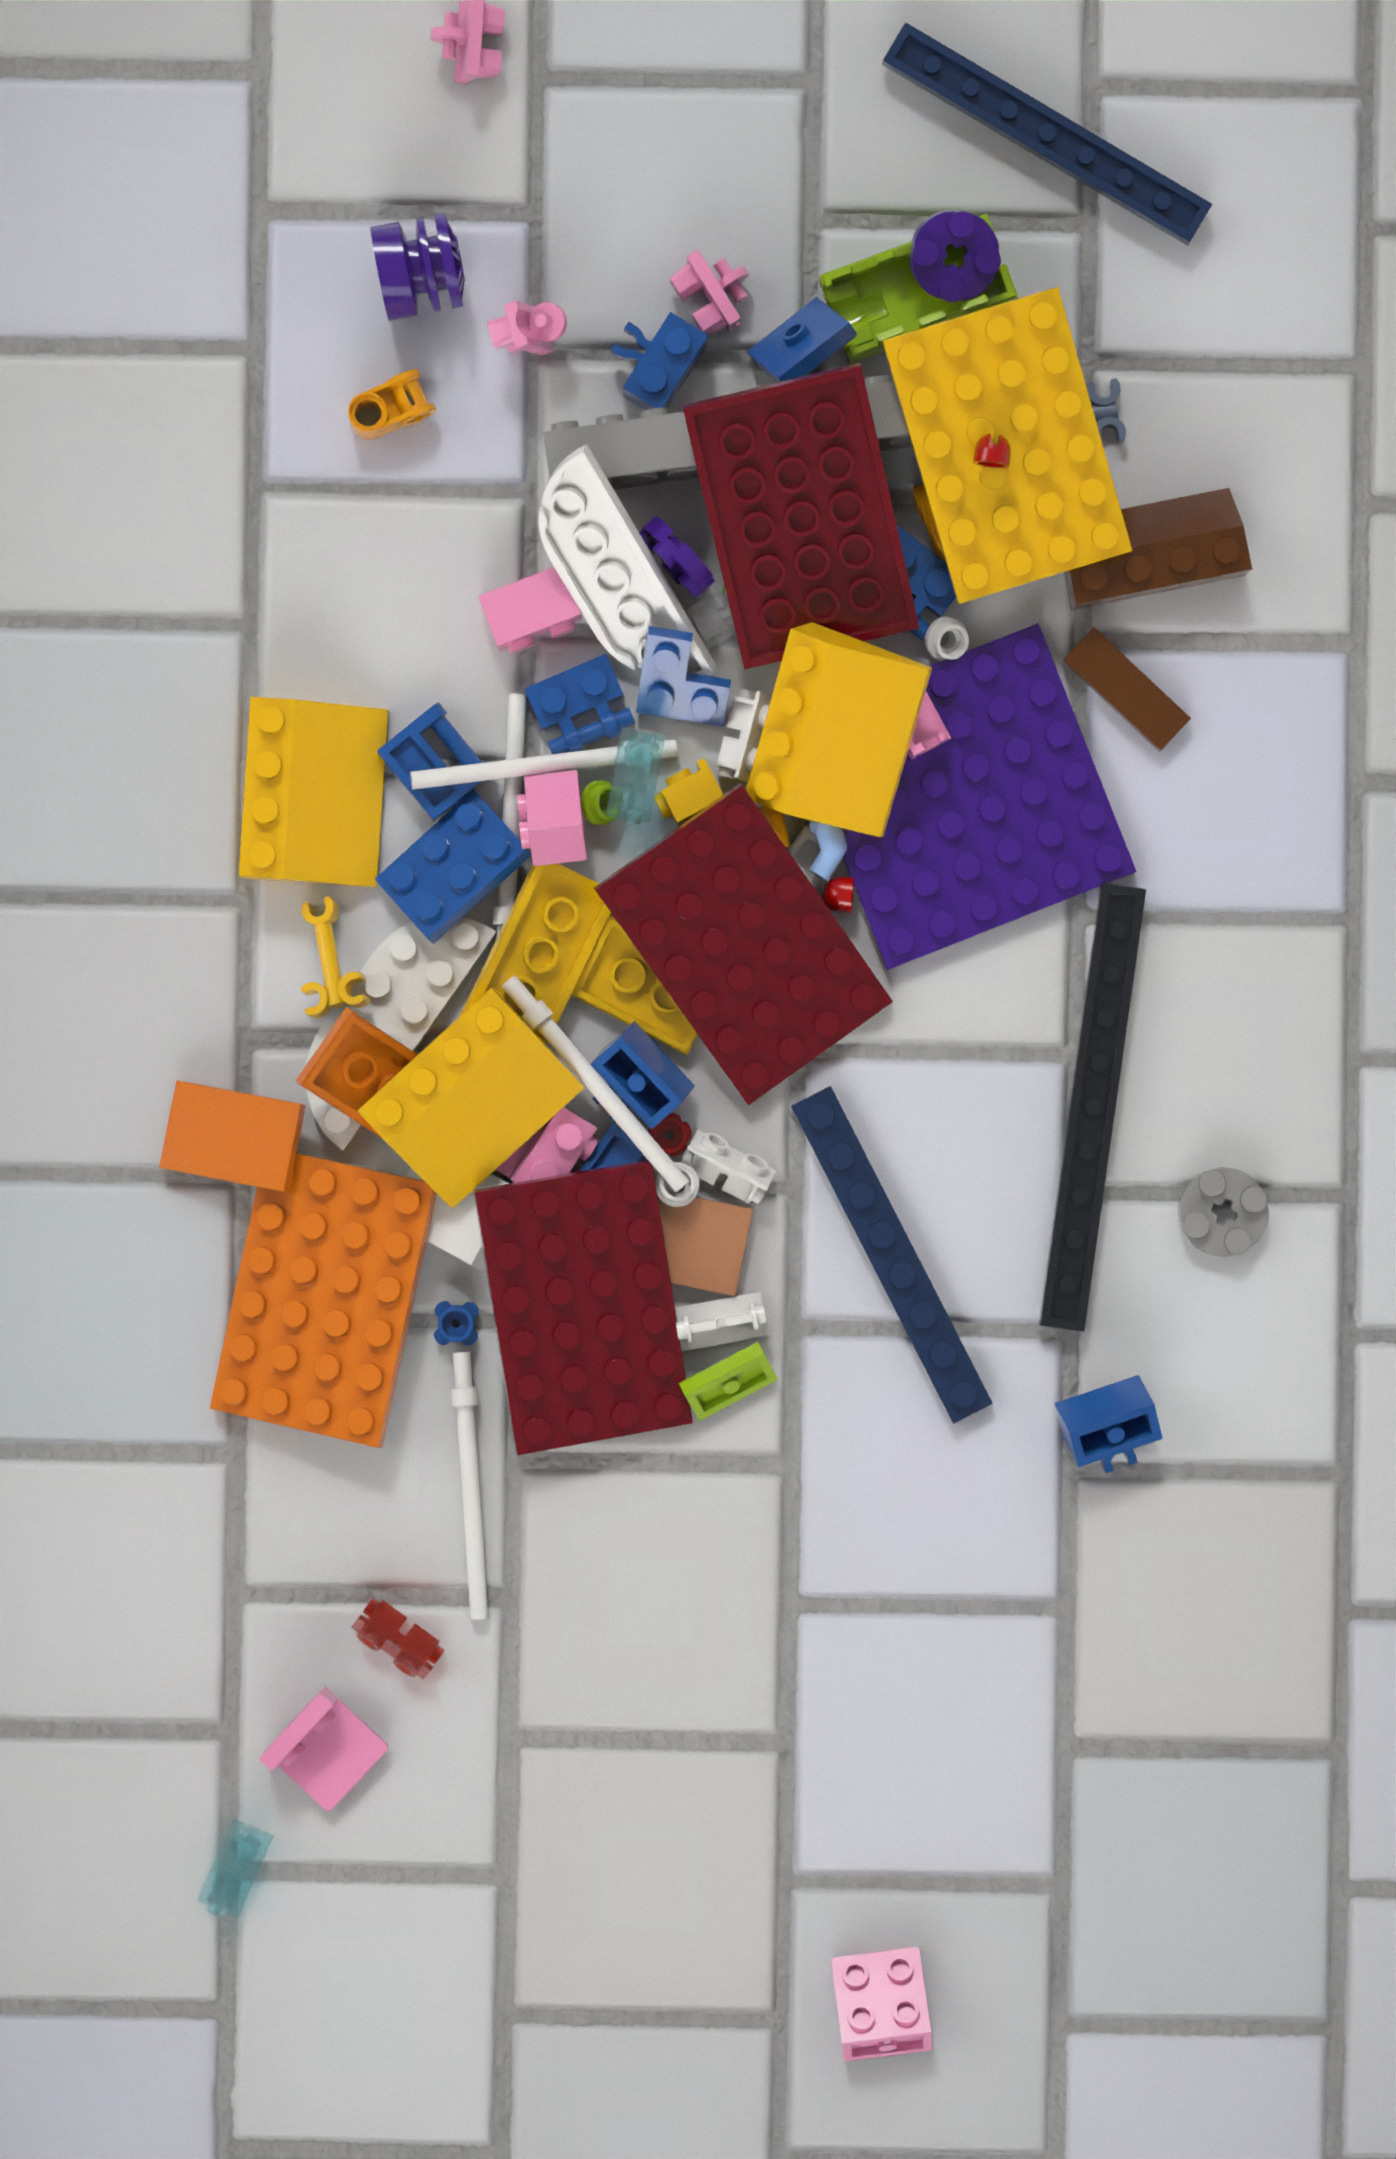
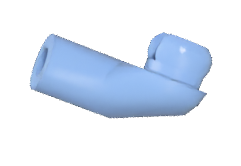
M811 820L809 829L817 837L821 851L809 871L818 878L828 882L847 850V842L842 828Z

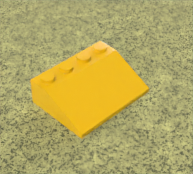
M813 622L790 629L746 788L752 800L783 814L877 837L884 836L932 667Z
M250 696L239 862L240 877L255 880L377 887L378 883L375 878L378 876L385 777V762L377 754V750L387 743L388 709Z
M490 988L357 1111L383 1140L453 1209L585 1087L494 988Z

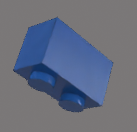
M672 312L668 314L652 341L647 340L642 331L628 321L624 332L636 339L637 346L645 350L644 354L633 348L630 350L623 349L616 343L610 350L611 354L621 360L637 363L622 387L623 397L644 410L653 408H667L668 410L708 346L707 334Z
M635 1021L604 1047L590 1064L608 1083L615 1094L621 1097L620 1100L628 1109L631 1107L651 1130L675 1110L695 1087L688 1077ZM593 1097V1101L598 1105L599 1101ZM609 1116V1118H610L614 1123H616L615 1120H614L611 1116Z
M1139 1375L1054 1403L1063 1438L1078 1467L1100 1460L1105 1473L1114 1471L1111 1460L1115 1455L1124 1453L1128 1464L1132 1465L1138 1463L1134 1448L1163 1439L1155 1404Z

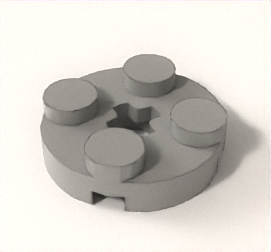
M1220 1167L1203 1172L1186 1185L1178 1204L1179 1221L1188 1240L1200 1251L1219 1257L1243 1254L1255 1245L1265 1232L1269 1218L1268 1199L1264 1190L1260 1188L1256 1180L1250 1175L1237 1169ZM1224 1199L1232 1202L1230 1209L1235 1212V1217L1233 1220L1226 1219L1223 1225H1219L1216 1223L1217 1215L1211 1212L1212 1206L1214 1204L1222 1205Z

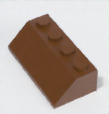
M1225 488L1121 509L1132 551L1065 571L1064 577L1071 610L1246 576L1252 570L1243 522L1230 489Z

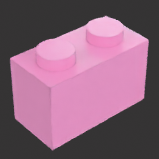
M554 567L478 596L499 651L508 648L510 654L534 646L533 638L550 632L552 638L570 633L577 629L574 622L582 620L579 607Z
M577 770L524 776L525 794L517 795L520 819L519 830L522 849L531 848L533 866L587 860Z

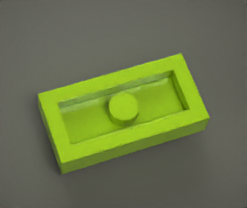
M756 1342L717 1364L696 1373L694 1376L679 1383L698 1420L701 1421L777 1381L778 1378L759 1342Z

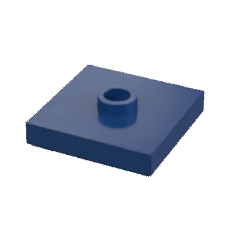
M816 297L746 352L755 365L776 382H782L808 375L854 339L857 333L850 322Z

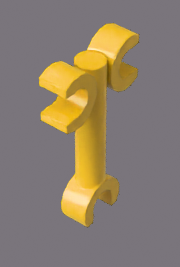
M329 896L324 897L326 910L319 917L315 916L312 904L305 902L301 908L304 919L314 925L325 984L324 987L319 983L309 982L301 987L302 993L307 996L319 993V1003L315 1007L305 1009L306 1015L317 1019L326 1016L332 1008L343 1007L346 1003L355 1008L365 1007L370 1003L369 997L364 994L355 997L351 995V989L354 984L366 981L365 975L353 971L341 978L332 924L338 918L339 907L336 901Z

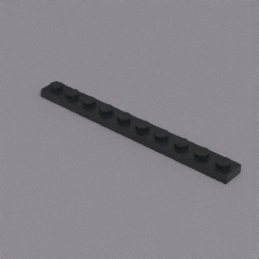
M1101 883L1040 1310V1326L1082 1332L1085 1330L1146 889Z

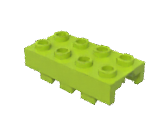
M988 214L979 216L993 230ZM910 241L819 275L818 282L827 306L850 322L857 333L854 339L843 346L850 365L885 352L882 344L884 339L1018 299V294L1007 265H1000L991 284L976 297L965 301L948 302L928 294L915 281L909 267L910 248L913 243ZM949 244L945 248L948 256L943 262L946 266L955 264L957 267H960L964 263L962 256L966 252L963 246L955 248L952 244Z

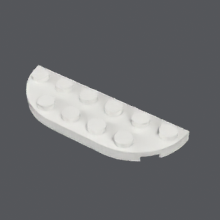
M586 444L576 449L558 465L547 483L539 510V531L544 549L593 633L611 655L635 670L636 666L642 668L649 626L693 633L687 672L707 676L714 675L717 667L715 661L590 448Z
M463 917L438 941L432 944L413 922L397 929L376 948L360 970V973L365 975L366 981L354 984L351 989L352 997L364 994L369 997L370 1003L361 1008L352 1007L347 1003L343 1007L334 1008L312 1042L307 1063L346 1007L414 1052L495 937L497 931L478 921ZM306 1089L308 1102L318 1125L336 1146L345 1151L362 1125Z

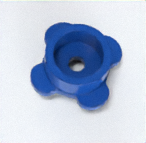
M442 1301L437 1304L435 1314L438 1316V1329L434 1332L436 1342L441 1345H446L450 1341L462 1342L465 1346L473 1345L478 1339V1333L474 1330L475 1318L479 1314L478 1307L473 1302H466L464 1305H451L448 1301ZM454 1319H458L461 1322L458 1328L452 1325Z

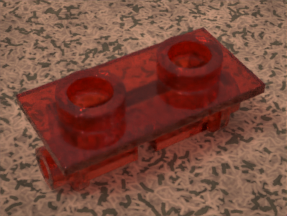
M372 1598L363 1610V1613L369 1618L367 1619L360 1615L352 1625V1628L359 1632L357 1638L364 1645L375 1651H379L381 1648L394 1658L393 1664L410 1677L418 1675L424 1679L433 1669V1666L426 1661L429 1660L435 1664L445 1651L438 1645L440 1640L416 1623H414L406 1636L400 1633L399 1629L407 1617L383 1599L381 1602H378Z

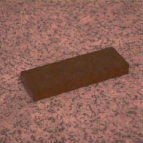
M1095 627L1062 660L1159 752L1191 719Z

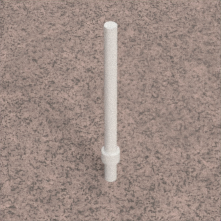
M509 694L506 760L524 757L526 694ZM522 776L504 779L502 821L518 839L520 835V819L517 795L522 794ZM518 868L499 884L498 906L493 908V925H497V937L516 900Z
M640 739L622 741L621 746L412 771L410 772V780L413 790L623 764L625 768L643 766V761L677 757L678 751L675 739L641 743Z
M516 975L505 982L501 987L524 1013L521 1016L522 1019L532 1030L538 1029L670 1187L677 1192L687 1184L689 1180L550 1017L553 1012L543 1000L538 1002Z
M470 1351L453 1352L455 1387L451 1388V1403L453 1407H456L470 1619L480 1620L488 1618L474 1412V1405H478L477 1386H473Z

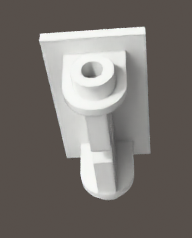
M740 689L739 696L733 698L726 727L741 731L739 739L728 736L723 737L716 766L720 767L718 776L731 780L736 778L748 784L772 697L760 691L755 693Z
M698 1129L681 1160V1163L693 1168L698 1178L711 1185H714L720 1172L727 1175L728 1178L721 1190L747 1204L753 1201L759 1205L776 1172L761 1157L750 1153L744 1154L730 1147L728 1142L721 1136L714 1133H704Z
M761 1291L675 1308L677 1318L675 1323L682 1352L769 1335Z

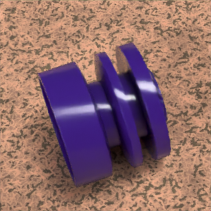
M446 213L434 215L438 235L431 237L427 235L424 218H417L416 239L407 241L399 222L370 227L378 277L389 321L417 316L419 294L427 293L433 310L435 312L442 311L438 292L440 290L448 289L452 309L464 307L462 298L465 276L457 236H455L447 221Z

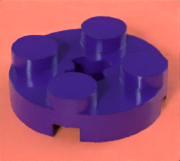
M946 210L931 215L919 225L911 241L913 243L910 248L909 267L915 281L928 294L948 302L969 300L982 293L993 281L1001 264L999 243L992 228L979 216L962 210ZM949 244H952L955 248L961 246L965 248L966 252L962 256L964 263L960 267H957L955 264L946 266L943 262L948 256L945 248Z
M655 515L642 527L639 534L651 554L654 555L656 553L664 562L661 565L664 571L678 585L682 584L694 598H697L715 582L712 578V573L685 542L682 543L674 535L670 536L674 531Z

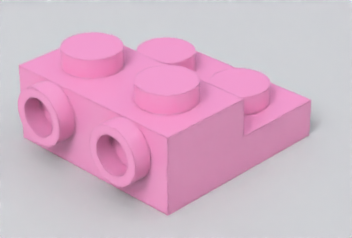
M563 1107L496 1170L515 1183L568 1174L578 1158L585 1161L592 1154L598 1141L593 1136L597 1127L566 1107Z

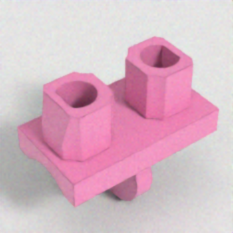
M485 0L461 1L459 3V14L446 12L444 26L431 29L430 39L436 43L443 44L442 58L448 60L455 59L454 83L468 84L475 78H494L500 74L502 63L501 51L481 48L482 34L492 36L502 34L505 21L504 9L485 4Z
M696 250L687 256V265L670 278V283L682 302L701 290L706 295L710 303L692 314V318L700 331L709 336L726 328L730 333L740 327L739 321L741 317L729 300L726 292L730 291L736 303L746 299L748 295L740 283L749 276V272L745 266L732 271L724 258L713 265L721 277L720 280H717L699 250Z
M514 301L504 305L507 316L487 322L494 348L502 349L507 347L510 353L527 351L541 356L554 352L553 345L550 342L560 339L567 328V316L564 310L550 302L532 306Z

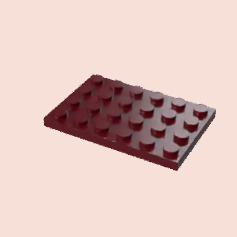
M860 363L682 405L744 670L782 661L790 629L811 622L863 642L919 628Z
M740 783L594 887V890L748 1105L893 1002Z
M648 1160L473 1190L516 1454H529L692 1424L691 1407L679 1383L686 1380L681 1344L675 1323L677 1318L653 1165Z

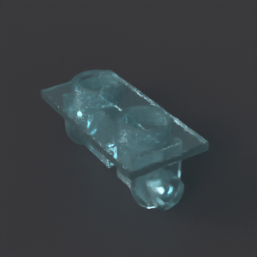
M621 728L606 816L621 818L625 822L641 824V822L650 823L665 740L664 734Z
M233 1818L197 1901L208 1905L207 1910L214 1915L223 1917L226 1913L238 1918L274 1836Z

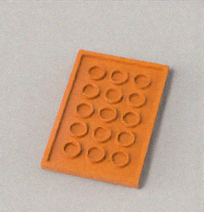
M296 1153L289 1193L257 1187L209 1409L376 1448L383 1447L437 1193L422 1180Z

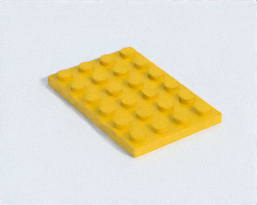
M1058 287L882 340L953 589L959 604L1132 551ZM988 433H991L992 444H997L999 435L1006 438L1011 447L1009 468H990L974 464V450L977 441Z

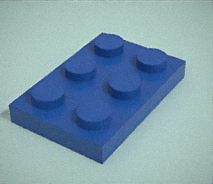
M473 789L380 873L375 880L423 935L434 944L531 856V852L528 849H522L521 841Z

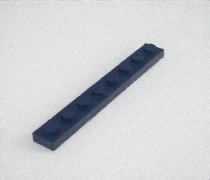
M906 22L882 61L883 66L1187 246L1212 206V203Z
M829 1086L791 1105L952 1423L954 1424L993 1404L832 1087Z

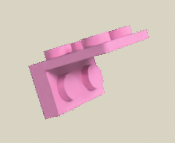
M324 1686L265 1749L259 1760L271 1771L279 1766L326 1811H331L387 1751L388 1744L333 1692Z
M912 1947L834 1957L831 1960L844 2061L932 2050L931 2026L919 1948Z

